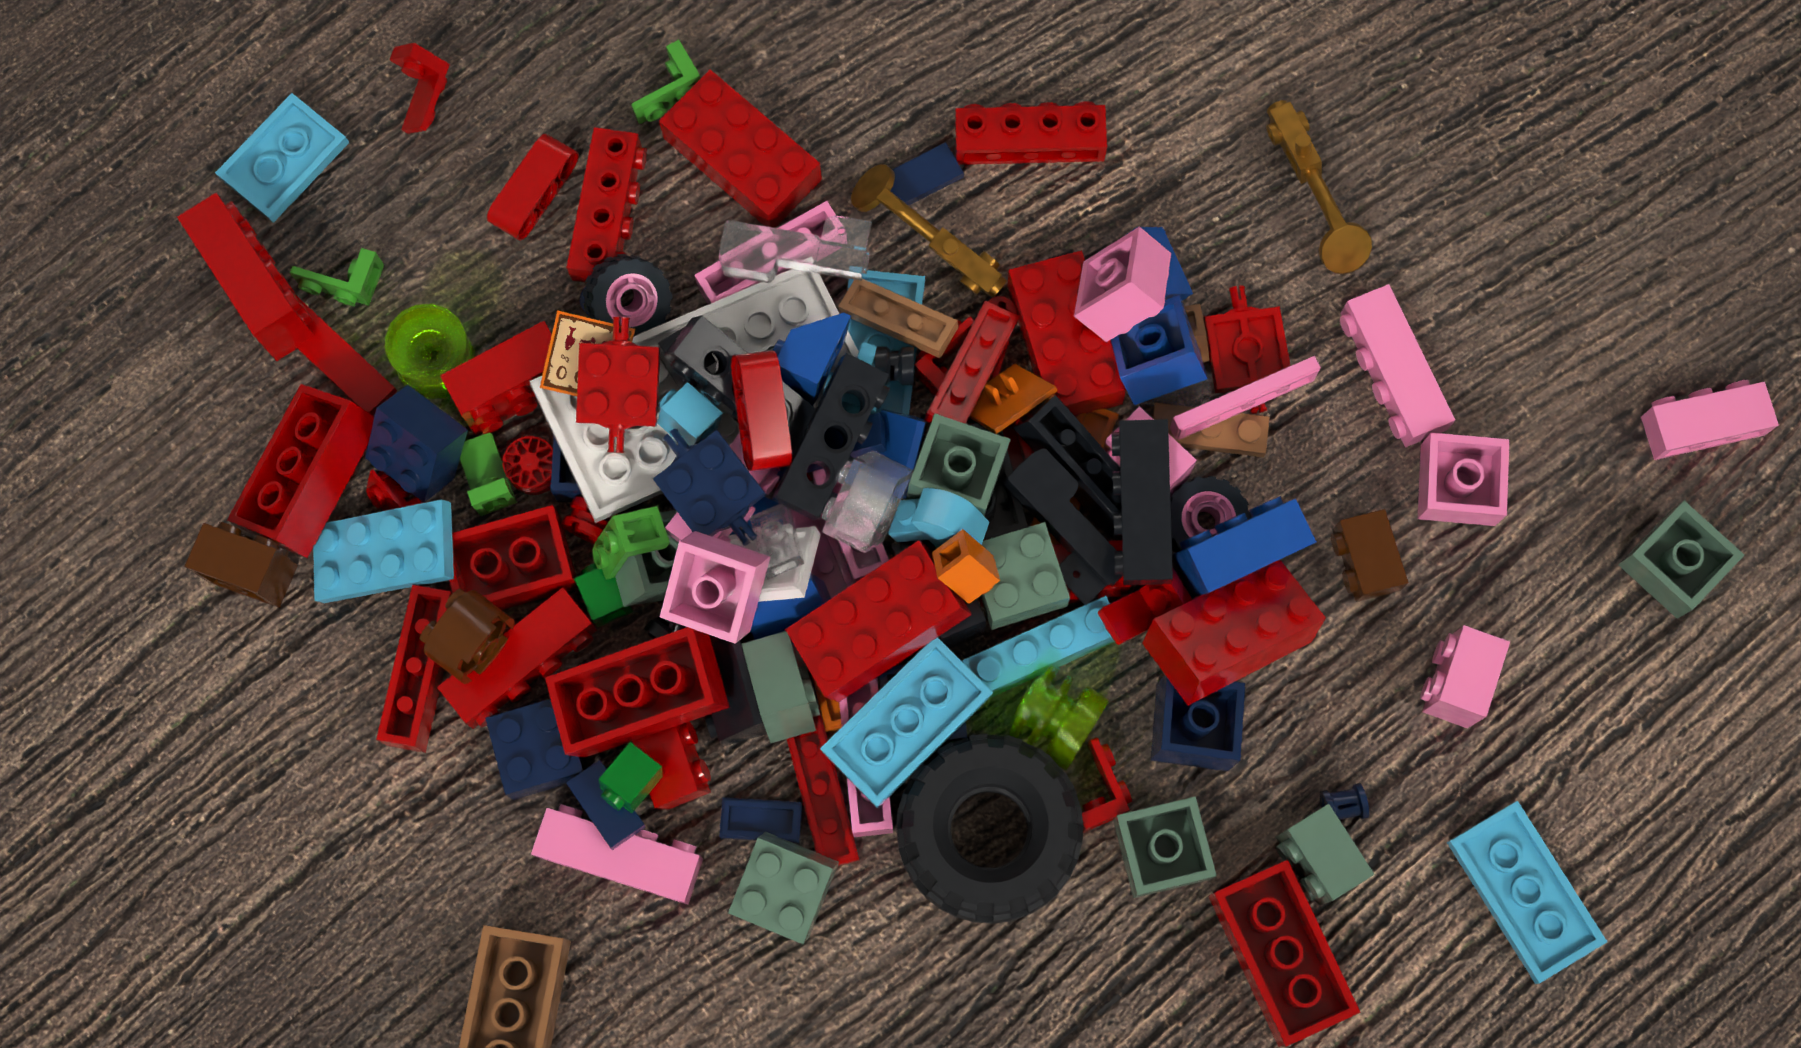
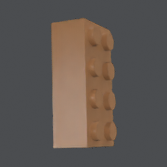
M483 925L459 1048H551L571 940Z

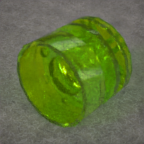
M418 304L401 311L390 323L385 336V353L403 385H409L428 399L450 396L440 375L475 357V350L459 318L447 308L435 304ZM437 352V361L430 363L431 353Z
M1051 664L1046 672L1033 681L1015 711L1013 725L1008 735L1019 738L1026 726H1029L1033 731L1026 743L1034 746L1042 736L1048 738L1050 741L1045 753L1052 757L1060 768L1067 771L1110 699L1089 686L1083 689L1074 699L1068 695L1074 677L1069 674L1058 689L1052 684L1059 674L1060 668Z

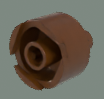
M459 588L446 602L445 608L447 610L439 621L436 622L434 620L430 622L422 631L419 639L425 644L424 654L460 682L467 684L472 681L467 677L468 674L474 670L480 675L494 661L508 638L502 635L506 625L513 630L515 621L477 591L471 590L466 593Z

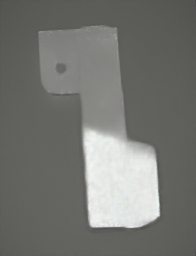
M836 215L831 216L824 223L820 239L818 235L727 220L724 225L719 249L722 272L728 277L771 283L778 272V268L784 267L862 281L863 274H867L870 259L867 245L872 221ZM844 229L845 232L843 234L838 233V230Z

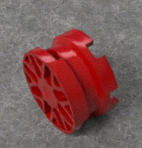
M537 436L518 438L507 447L503 455L502 467L506 477L518 491L527 495H539L551 489L553 447L546 440ZM530 439L529 442H523V440Z
M576 496L570 505L572 508L571 514L564 517L561 525L575 536L595 544L612 516L595 523L584 498Z

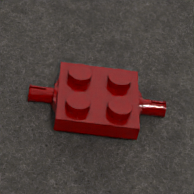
M1239 285L1238 289L1237 286L1229 288L1233 309L1224 314L1205 316L1203 319L1215 393L1235 391L1291 366L1280 306L1264 309L1248 307L1244 285ZM1263 403L1251 408V413L1257 414L1258 410L1259 413L1267 411L1266 404Z
M613 317V341L601 344L579 343L576 423H592L609 428L607 452H615L616 447V453H624L625 429L634 426L657 427L661 347L639 346L629 342V317H622V327L621 317Z

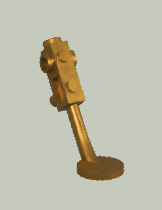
M1285 100L1277 101L1267 109V114L1270 117V124L1266 125L1268 136L1274 146L1281 145L1300 184L1308 182L1330 226V230L1324 235L1319 246L1320 259L1325 267L1334 273L1346 274L1360 268L1369 258L1372 250L1371 237L1361 225L1345 222L1322 178V161L1311 142L1310 136L1307 134L1310 131V127L1302 110L1296 112L1291 102Z
M880 164L874 166L859 179L851 194V204L858 211L867 212L880 203L927 239L930 242L929 248L963 275L959 281L976 295L982 290L993 298L1008 280L997 271L1000 264L984 251L978 256L944 227L938 230L893 194L891 189L895 181V174L887 165Z

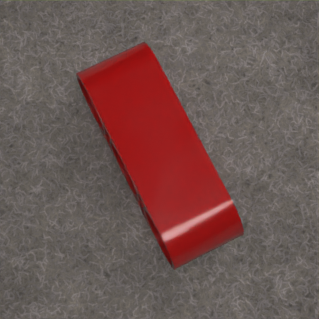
M547 133L542 134L493 201L487 214V221L517 240H524L573 172L578 162L579 153Z
M771 350L733 355L731 374L743 458L749 471L789 466L792 461V449L777 354Z

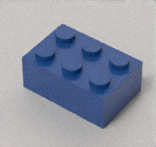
M1281 496L1250 509L1252 517L1249 519L1243 513L1214 526L1217 534L1213 536L1210 530H1207L1180 542L1182 550L1172 554V557L1191 597L1210 593L1316 543L1296 498L1283 503Z

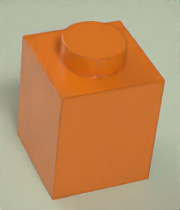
M963 529L932 552L938 579L968 604L982 594L989 592L1000 581L994 555Z

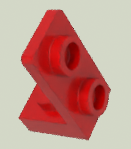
M416 43L396 46L393 48L390 61L402 67L401 71L405 75L419 79L402 125V131L408 134L426 131L435 118L434 109L439 95L446 86V74L450 64Z
M971 316L963 323L958 320V329L941 358L925 351H921L916 357L915 361L917 363L914 364L915 377L934 397L949 371L944 366L940 368L937 366L963 344L975 321Z
M1173 568L1172 584L1145 585L1140 590L1104 606L1098 611V615L1104 623L1106 630L1117 645L1148 631L1154 618L1193 600Z
M1097 737L1089 740L1087 745L1112 801L1106 802L1103 796L1082 805L1084 813H1082L1083 833L1112 821L1117 815L1128 813L1130 809L1127 804L1132 802L1125 782L1123 780L1117 782L1111 767L1116 765L1111 749L1107 743L1101 745Z

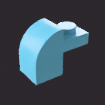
M923 488L920 499L900 500L888 534L896 542L929 540L938 548L963 529L982 545L989 521L966 499L945 490Z

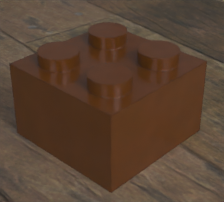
M219 522L217 527L203 523L184 567L211 584L280 608L298 565L287 557L289 552L278 547L277 542L260 535H255L254 539L242 534V530Z

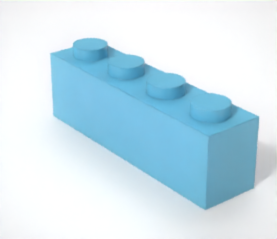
M1104 596L1086 606L1084 605L966 658L962 662L993 692L991 697H994L1115 642L1098 615V611L1101 608L1110 604L1108 598Z

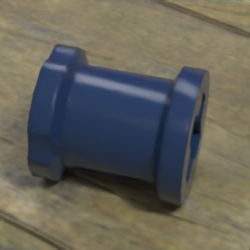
M1361 783L1353 784L1352 789L1329 793L1328 790L1320 791L1321 808L1329 804L1339 820L1359 816L1361 819L1369 818L1368 800Z

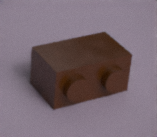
M1385 509L1343 519L1337 523L1333 529L1334 533L1331 534V543L1336 556H1342L1346 569L1342 572L1343 582L1347 592L1354 594L1356 602L1401 591L1409 583Z

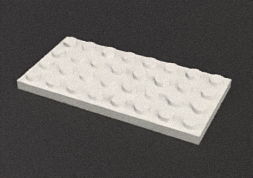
M813 260L638 334L633 337L632 342L639 346L658 347V342L684 328L691 318L702 315L746 352L771 351L774 349L778 339L786 340L791 329L837 315L839 312ZM848 331L845 343L830 372H834L840 358L846 353L856 358L859 351ZM713 355V357H714L715 360L717 361V364H716V371H717V369H718V360H717L716 356ZM661 360L658 405L671 389L674 388L677 392L680 390ZM542 376L530 381V386L595 523L663 493L653 478L670 466L677 456L666 441L663 440L668 432L657 424V427L634 426L625 429L624 453H616V447L615 452H607L609 428L592 423H576L577 396L540 388ZM825 384L813 406L814 408L817 407L823 395ZM721 402L720 405L716 406L723 412L717 430L730 445L736 436L740 434L739 424L731 417L733 411ZM658 406V417H659V413H660V409H661L659 406Z

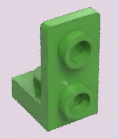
M679 39L666 46L669 60L665 62V66L673 82L631 104L634 116L639 124L661 118L666 113V110L672 108L701 79L700 74Z
M361 248L358 258L353 259L349 266V282L292 266L290 275L298 283V288L309 294L319 296L321 292L334 295L333 298L338 302L349 306H355L356 302L369 306L384 268V263L376 252Z
M486 433L465 441L460 461L471 489L467 493L473 508L480 516H484L517 503L510 481L502 467L503 462L493 435Z
M655 506L612 516L593 547L595 565L598 569L603 570L606 580L616 576L628 557L664 549L668 546L670 541L658 507Z

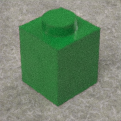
M595 563L584 568L581 571L582 575L574 578L591 619L597 627H601L633 612L631 606H623L616 578L606 580L603 570L598 569Z
M629 742L598 779L600 789L604 791L601 797L614 809L620 811L624 807L630 813H633L663 777L662 766Z

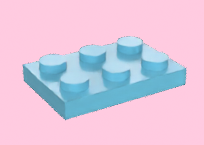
M291 93L215 174L274 223L349 144V141L341 132Z

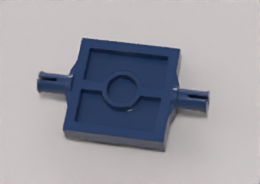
M678 429L670 431L678 445L667 433L663 440L666 441L677 457H675L670 466L655 476L653 480L691 531H697L712 537L719 531L731 528L742 542V545L746 546L751 542L742 532L743 529L752 541L755 540L757 534L754 533L744 517L749 509L767 494L719 431L715 430L700 443L691 446L687 444L678 432Z

